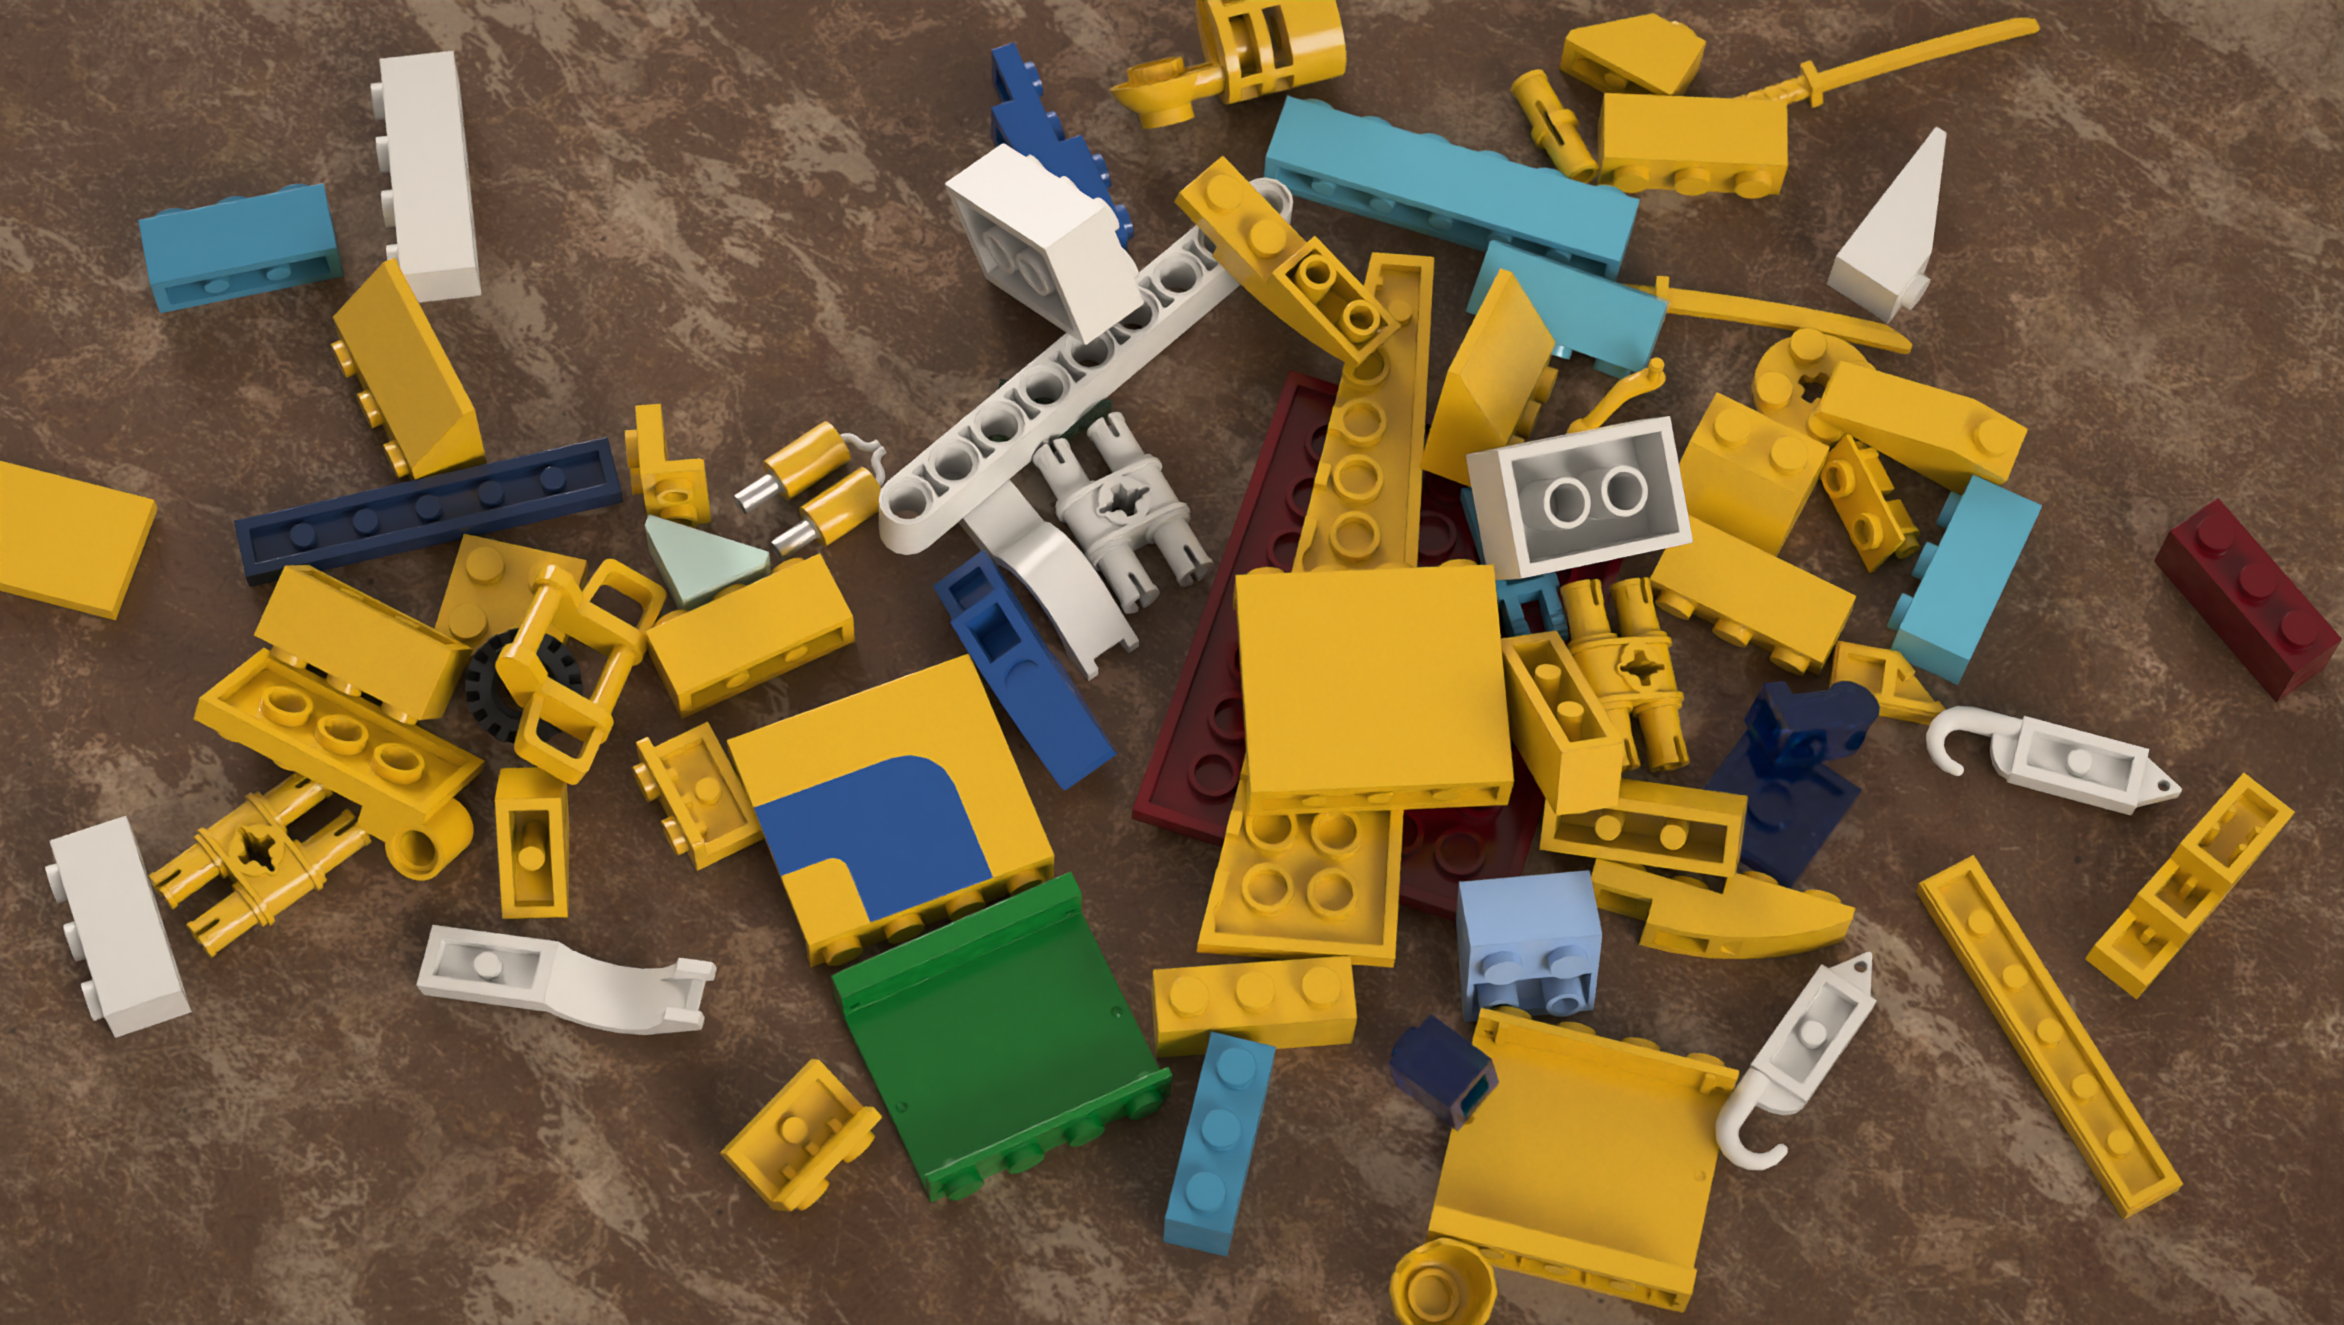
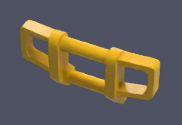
M615 559L604 560L582 591L572 574L556 565L543 566L533 583L532 589L535 596L513 643L506 644L502 648L495 664L497 673L513 699L523 708L514 744L515 752L521 758L570 785H576L590 769L600 744L607 740L614 724L611 713L632 666L642 662L648 648L645 631L653 627L667 597L666 590L661 585ZM601 585L611 586L641 604L643 614L636 628L589 602ZM550 623L562 632L608 657L589 700L547 677L548 673L536 653ZM539 717L584 742L577 759L564 754L539 739L536 733Z

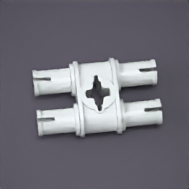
M1112 412L1108 414V419L1112 425L1108 427L1104 418L1101 417L1087 431L1089 439L1094 442L1112 471L1111 474L1097 481H1090L1070 449L1067 439L1064 438L1053 440V445L1057 450L1054 454L1047 443L1036 451L1032 461L1039 468L1058 499L1055 505V513L1059 521L1067 523L1083 549L1084 556L1095 571L1103 573L1120 601L1123 611L1131 614L1138 612V606L1135 603L1137 599H1139L1142 607L1145 608L1154 602L1160 594L1157 586L1152 583L1133 552L1134 550L1148 543L1156 544L1174 572L1177 582L1182 587L1193 584V579L1190 576L1192 572L1197 580L1200 581L1210 574L1215 565L1212 559L1207 556L1188 525L1191 519L1189 515L1190 509L1186 503L1178 500L1163 476L1160 460L1151 454H1144L1126 425L1123 415L1120 412ZM1119 507L1120 510L1112 512V509ZM1134 512V515L1127 517L1126 514Z

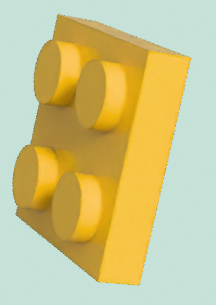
M464 534L435 630L473 648L466 664L470 665L472 656L478 648L488 641L487 639L496 634L506 632L508 629L520 628L535 596L532 589L533 583L543 566L556 565L572 574L582 591L589 571L587 560ZM550 623L546 633L554 636L566 647L569 635Z

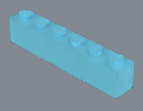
M1287 96L1265 158L1264 178L1275 179L1288 188L1291 195L1483 252H1487L1490 241L1499 240L1615 282L1633 230L1640 199L1627 196L1623 191L1613 186H1593L1569 179L1562 172L1555 169L1531 168L1511 162L1502 154L1494 151L1483 150L1477 152L1453 145L1444 137L1436 134H1416L1393 127L1389 122L1379 117H1358L1338 111L1326 102L1317 99L1301 100Z

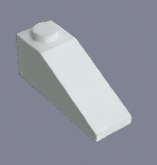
M1937 126L1836 255L1827 282L1828 286L1887 324L1901 306L1909 310L1913 309L1926 291L1931 280L1923 274L1932 253L1946 132Z

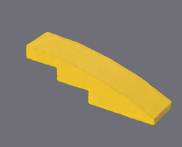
M2243 773L2184 838L2167 862L2141 889L2124 913L2093 946L2085 960L2137 1000L2291 819L2295 811L2247 774Z

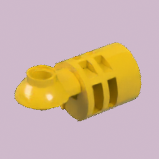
M1196 0L1197 26L1206 63L1185 68L1183 56H1177L1139 64L1126 70L1129 81L1110 88V92L1122 106L1139 114L1142 129H1153L1194 118L1191 104L1194 100L1218 94L1222 103L1228 105L1342 76L1346 68V48L1336 1Z

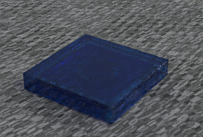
M1754 719L1702 789L1748 796L1739 861L1755 872L1773 877L1779 886L1790 889L1800 879L1859 798L1862 789L1757 719Z

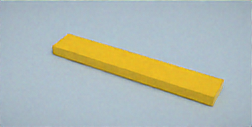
M1972 855L1920 882L1915 890L2121 1218L2124 1220L2177 1192L2183 1185V1182L1975 856Z

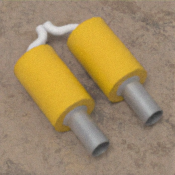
M824 421L764 460L762 465L766 475L735 494L734 500L744 514H747L777 493L785 500L790 501L851 460L850 452L845 443H851L857 449L864 452L875 451L871 458V465L876 473V478L866 468H858L799 507L800 516L803 521L770 542L773 551L781 560H784L814 539L826 547L879 512V496L882 489L881 486L885 480V471L881 465V458L886 454V451L878 440L866 443L856 435L850 433L839 434L829 422Z

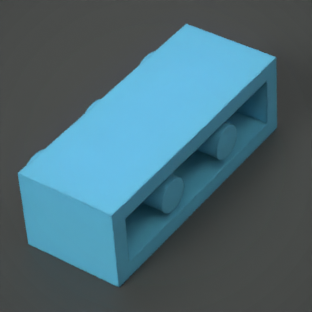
M1499 240L1490 241L1466 312L1477 315L1500 268L1514 274L1556 341L1552 355L1570 359L1572 350L1596 358L1593 365L1594 369L1620 379L1629 376L1631 370L1639 372L1647 368L1671 301Z
M1972 475L1963 495L1951 491L1936 522L1937 526L1946 529L1939 546L1926 542L1911 576L1922 580L1914 598L1904 593L1901 594L1887 624V628L1897 632L1890 650L1899 651L1908 663L1958 685L2033 528L2042 505L1976 475Z

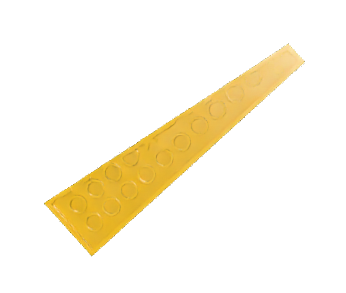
M1372 252L1364 287L1402 326L1357 368L1344 362L1339 389L1330 417L1327 436L1291 573L1311 572L1319 566L1330 564L1342 565L1349 570L1376 569L1378 566L1389 562H1405L1412 565L1413 568H1417L1422 469L1419 466L1424 452L1434 257ZM1245 754L1240 781L1198 940L1197 953L1287 960L1351 956L1352 965L1393 968L1396 955L1404 809L1248 816L1246 798L1248 771L1247 756Z

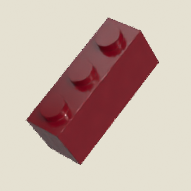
M2218 497L2169 531L2154 562L2276 703L2326 667L2341 643L2342 638Z

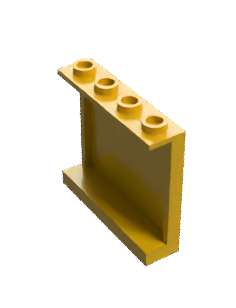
M1456 559L1447 561L1439 567L1413 568L1412 565L1405 562H1389L1378 566L1376 569L1349 570L1342 565L1330 564L1319 566L1311 572L1284 573L1279 568L1262 567L1251 570L1247 575L1235 576L1233 610H1236L1248 771L1246 788L1248 816L1508 805L1514 777L1494 564L1477 565L1471 560Z

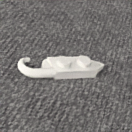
M1955 706L1942 711L1933 719L1926 733L1927 751L1932 761L1947 773L1960 776L1964 772L1963 766L1952 760L1944 747L1945 738L1950 732L1964 730L1991 737L1990 756L1992 765L2000 776L2007 779V783L2131 816L2137 807L2178 798L2182 791V788L2148 758L2149 749L2027 716H2024L2023 719H2018L1973 706ZM2158 786H2164L2167 791H2161Z
M1866 952L1831 968L1821 964L1720 1109L1715 1122L1716 1142L1722 1154L1734 1165L1747 1170H1765L1778 1164L1787 1154L1788 1149L1784 1144H1778L1771 1151L1762 1154L1749 1151L1740 1142L1739 1129L1755 1106L1779 1115L1796 1114L1805 1107L1870 1014L1877 1001L1871 997V952ZM1861 966L1864 972H1857L1854 967Z

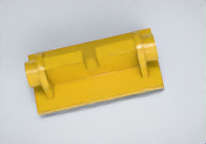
M1847 434L1827 454L1820 479L1868 572L1872 573L1893 552H1895L1898 559H1903L1916 553L1920 549L1917 541L1920 531L1914 526L1901 499L1885 501L1883 496L1889 495L1895 488L1878 458V451L1873 447L1868 448L1867 444L1862 441L1854 442L1851 434Z

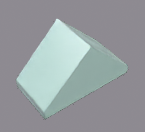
M650 514L648 515L645 523L648 550L678 610L685 609L689 612L711 602L718 592L728 586L743 583L747 586L770 576L771 565L768 551Z

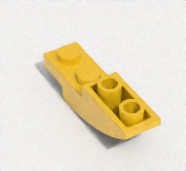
M1221 156L1179 192L1174 202L1217 246L1212 257L1265 307L1329 354L1357 368L1401 328L1402 325L1316 236L1306 242L1224 156Z
M1596 858L1591 874L1598 908L1645 921L1639 945L1676 954L1718 959H1759L1810 952L1842 942L1855 912L1854 907L1841 904L1840 899L1831 893L1814 889L1804 892L1779 886L1773 877L1755 871H1745L1741 874L1735 873L1734 878L1727 877L1721 894L1710 891L1709 887L1698 879L1687 876H1675L1669 879L1646 872V868L1641 864Z

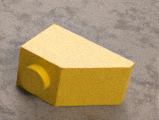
M1652 13L1572 29L1565 38L1559 69L1603 93L1683 96L1699 72L1706 41L1697 37L1686 25L1676 21L1669 22Z
M539 767L501 768L495 795L502 919L568 917L569 812L567 783Z

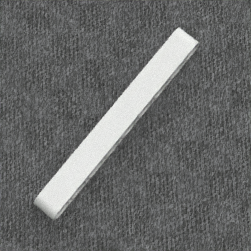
M1259 178L1250 181L1249 183L1290 225L1293 199L1288 188L1281 182L1270 178ZM1197 225L1194 226L1139 272L1135 282L1144 301L1143 305L1087 345H1084L1068 333L1064 334L888 480L881 489L879 496V533L885 546L895 553L904 555L917 554L928 548L1026 466L1038 449L1047 443L1051 445L1053 440L1058 439L1241 284L1212 257L1210 252H1214L1217 246ZM1179 287L1185 289L1186 292L1175 293L1167 290V288ZM1133 323L1144 328L1132 330L1123 327V325ZM1090 360L1097 362L1099 365L1086 367L1078 362ZM1040 397L1051 398L1055 402L1052 404L1044 405L1036 403L1033 400ZM999 434L1009 437L1010 440L994 442L989 440L988 437ZM955 472L964 475L965 478L952 481L941 476L946 473ZM909 510L920 515L913 519H903L895 514L900 511Z

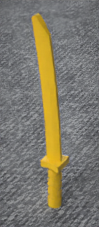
M2013 18L1931 39L1820 73L1817 72L1812 60L1800 64L1801 76H1798V78L1794 77L1782 81L1781 84L1776 83L1733 99L1787 101L1788 105L1793 101L1797 102L1807 98L1811 107L1814 108L1823 105V92L1931 59L2036 33L2039 31L2040 26L2035 19Z
M1657 276L1654 287L1623 284L1671 301L1667 313L1734 321L1790 331L1809 327L1847 342L1901 354H1908L1912 349V343L1907 338L1882 323L1738 296L1669 288V276Z

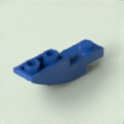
M1014 42L992 49V82L1002 103L991 107V138L996 148L1004 143L1025 157L1032 155L1047 171L1058 178L1066 176L1076 185L1080 192L1093 200L1097 197L1103 199L1118 219L1119 229L1115 233L1121 247L1127 252L1128 240L1134 238L1132 222L1125 206L1122 203L1114 206L1107 189L1111 188V179L1103 157L1100 153L1091 155L1082 134L1065 140L1064 131L1056 112L1050 111L1046 113L1039 97L1043 96V87L1034 63L1032 61L1023 63Z
M984 549L933 585L934 590L952 618L950 624L1023 736L1064 791L1117 754L1064 666L1049 650L996 562Z

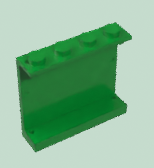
M1071 871L831 975L833 998L930 1203L945 1196L952 1201L963 1199L978 1191L984 1185L983 1179L1005 1169L1008 1170L1009 1174L1026 1171L1045 1158L1044 1152L1068 1142L1070 1147L1084 1145L1099 1137L1105 1131L1104 1125L1128 1115L1130 1120H1138L1149 1116L1161 1108V1105L1165 1103L1164 1098L1171 1096L1172 1073L1169 1067L1159 1069L1081 912L1082 892Z

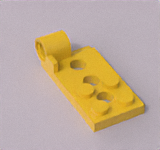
M262 648L199 698L194 720L216 730L221 737L229 741L239 742L272 759L279 767L295 771L361 805L362 809L356 827L385 842V851L390 863L405 877L417 881L429 880L435 877L466 849L472 841L474 827L471 816L466 808L453 797L482 772L485 760L416 725L406 724L386 715L380 710L381 707L362 697L352 696L333 688L325 682V678L305 668H298L275 658L270 654V650Z

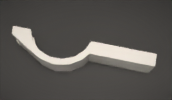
M955 472L946 473L941 476L952 481L965 478L964 475ZM1010 479L958 522L981 551L984 549L994 559L997 566L1000 565L1013 573L1036 598L1053 623L1063 642L1068 658L1087 681L1098 675V667L1094 659L1118 642L1128 654L1139 647L1137 636L1104 582L1084 554L1062 531L1050 522H1044Z
M432 925L416 986L423 995L545 1011L591 1028L616 1033L650 1035L702 1030L705 1017L699 1011L705 982L714 980L717 968L713 962L678 958L676 964L665 968L641 969L619 966L580 954L558 941Z

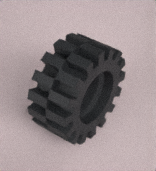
M519 628L508 629L506 632L496 634L487 639L488 641L478 648L472 656L473 658L469 667H467L465 676L466 701L471 714L485 732L487 731L494 736L495 739L515 744L522 712L512 710L502 702L498 693L500 676L496 671L495 664L502 648L506 644L513 643ZM546 633L536 654L548 673L547 677L579 695H583L581 671L577 661L561 641ZM539 717L536 733L543 742L549 741L554 735L563 732V730Z

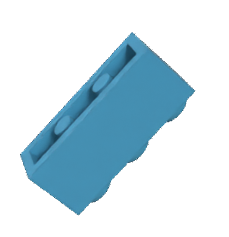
M323 183L311 186L292 184L281 188L276 193L251 198L231 196L220 200L215 205L190 210L171 208L157 213L154 217L138 220L149 282L160 313L344 277L332 214Z
M1211 1032L1165 1216L1163 1242L1228 1257L1272 1075L1276 1047Z

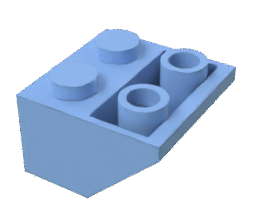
M1589 870L1459 882L1456 928L1464 1022L1477 1021L1480 1008L1493 1010L1498 1006L1515 1007L1529 1013L1531 1016L1551 1014L1564 1017L1580 1011L1594 1010L1602 930Z

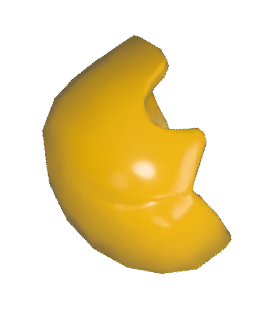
M1436 1239L1407 1253L1396 1264V1271L1391 1276L1388 1289L1393 1315L1401 1325H1484L1490 1317L1498 1294L1493 1267L1476 1247L1453 1239Z

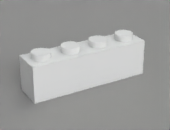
M454 51L380 59L382 83L371 84V95L375 120L385 119L387 136L376 137L380 173H391L392 190L381 191L385 227H396L397 244L386 245L387 260L395 257L418 303L481 296L462 99Z

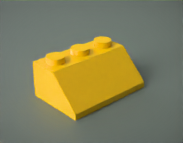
M395 257L389 259L375 270L333 316L339 340L331 343L330 346L338 366L345 378L356 374L364 391L356 394L357 400L370 427L374 428L382 424L390 441L383 444L382 447L398 479L408 475L412 481L487 464L475 409Z
M1500 268L1448 369L1419 466L1423 470L1471 487L1465 454L1524 443L1525 439L1523 438L1529 440L1542 404L1546 405L1558 374V369L1548 366L1556 341L1514 274L1508 270Z

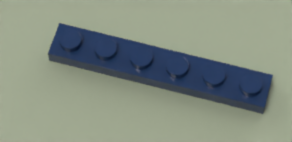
M607 436L234 520L245 576L249 587L278 581L286 565H310L323 571L460 540L464 534L478 536L623 503V498Z

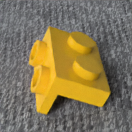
M661 404L635 406L637 429L625 430L628 468H630L632 494L644 496L647 518L650 514L691 528H695L698 524L710 523L711 509L704 460L697 458L669 461Z
M708 722L653 747L648 737L636 742L639 764L632 767L633 775L645 799L650 802L658 798L668 817L661 820L660 823L671 848L677 856L687 852L696 870L699 871L764 839L747 793Z
M811 1059L719 1154L773 1210L790 1212L797 1207L802 1211L811 1206L826 1191L829 1182L825 1177L842 1159L845 1163H849L869 1147L875 1138V1135L870 1130L881 1120L882 1116L874 1107L862 1106L819 1059Z

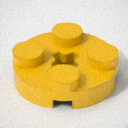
M1804 327L1795 331L1791 337L1782 339L1774 344L1763 355L1752 382L1753 401L1757 412L1829 447H1833L1847 433L1815 416L1821 398L1815 399L1812 403L1806 402L1802 398L1805 389L1801 384L1807 382L1812 384L1815 382L1826 388L1836 364L1841 360L1873 370L1876 369L1867 361L1862 353L1848 342L1832 335L1823 334L1815 328Z

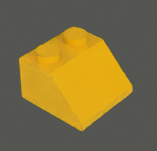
M1716 392L1679 463L1687 512L1689 515L1777 557L1819 480L1830 447Z

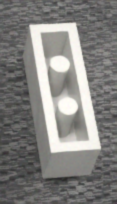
M127 816L50 840L56 863L46 866L45 869L57 904L68 901L74 921L64 924L63 928L75 962L86 959L93 980L81 983L93 1020L105 1017L116 1038L191 1013L192 1011L152 885L148 879L139 844Z

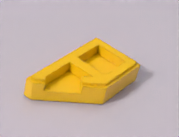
M1837 640L1833 650L1828 690L1832 685L1838 683H1850L1859 686L1860 688L1848 708L1849 711L1930 725L1933 719L1946 710L1940 701L1935 702L1917 680L1914 676L1915 670L1899 651Z

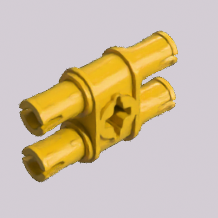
M1631 578L1610 586L1620 626L1621 638H1618L1617 634L1610 631L1604 607L1602 585L1599 579L1592 581L1585 579L1562 586L1560 593L1567 613L1572 640L1567 644V648L1624 741L1621 773L1640 767V760L1638 759L1632 736L1629 714H1632L1634 718H1639L1650 772H1657L1659 770L1664 772L1690 764L1678 710L1683 706L1684 694L1677 690L1668 649L1672 646L1671 637L1667 636V632L1660 631L1653 603L1650 578Z
M295 772L264 795L258 791L254 794L250 792L245 796L246 802L208 829L199 828L197 835L193 837L195 841L193 846L155 873L152 872L148 875V879L161 897H165V903L172 910L218 875L223 879L229 877L233 882V893L194 921L191 920L186 924L193 938L199 946L203 945V951L211 959L217 955L218 951L257 923L262 928L266 925H273L275 923L274 917L311 890H321L323 884L327 881L326 873L362 847L372 843L368 833L356 827L357 823L354 822L356 818L349 809H345L341 812L340 816L302 843L297 839L292 841L288 837L286 826L325 798H330L333 795L332 790ZM246 847H251L254 852H259L265 858L270 856L274 871H269L266 866L262 867L255 860L250 862Z

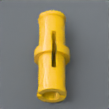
M1533 70L1523 74L1515 80L1510 90L1520 103L1533 127L1531 137L1536 146L1540 149H1546L1558 171L1562 172L1569 179L1586 184L1598 175L1600 167L1593 160L1577 132L1579 121L1574 112L1564 109L1543 70ZM1547 113L1553 125L1556 127L1561 138L1563 139L1564 145H1562V142L1559 139L1557 133L1554 131L1550 122L1548 121L1546 117Z

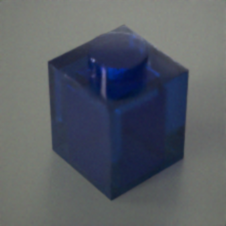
M1432 1014L1426 1018L1419 1028L1413 1026L1407 1029L1397 1040L1391 1052L1392 1059L1389 1062V1066L1397 1087L1457 1132L1499 1083L1492 1059Z

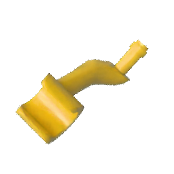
M1658 357L1652 358L1647 368L1618 381L1584 419L1580 418L1571 423L1566 434L1599 428L1627 400L1661 387L1666 378L1663 372L1664 361Z

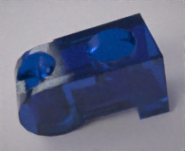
M1780 681L1763 684L1744 722L1770 768L1778 769L1835 760V758L1856 754L1865 740L1869 727L1875 723L1879 716L1880 707L1877 699L1868 689L1851 681L1833 683L1828 690L1792 694L1786 682Z

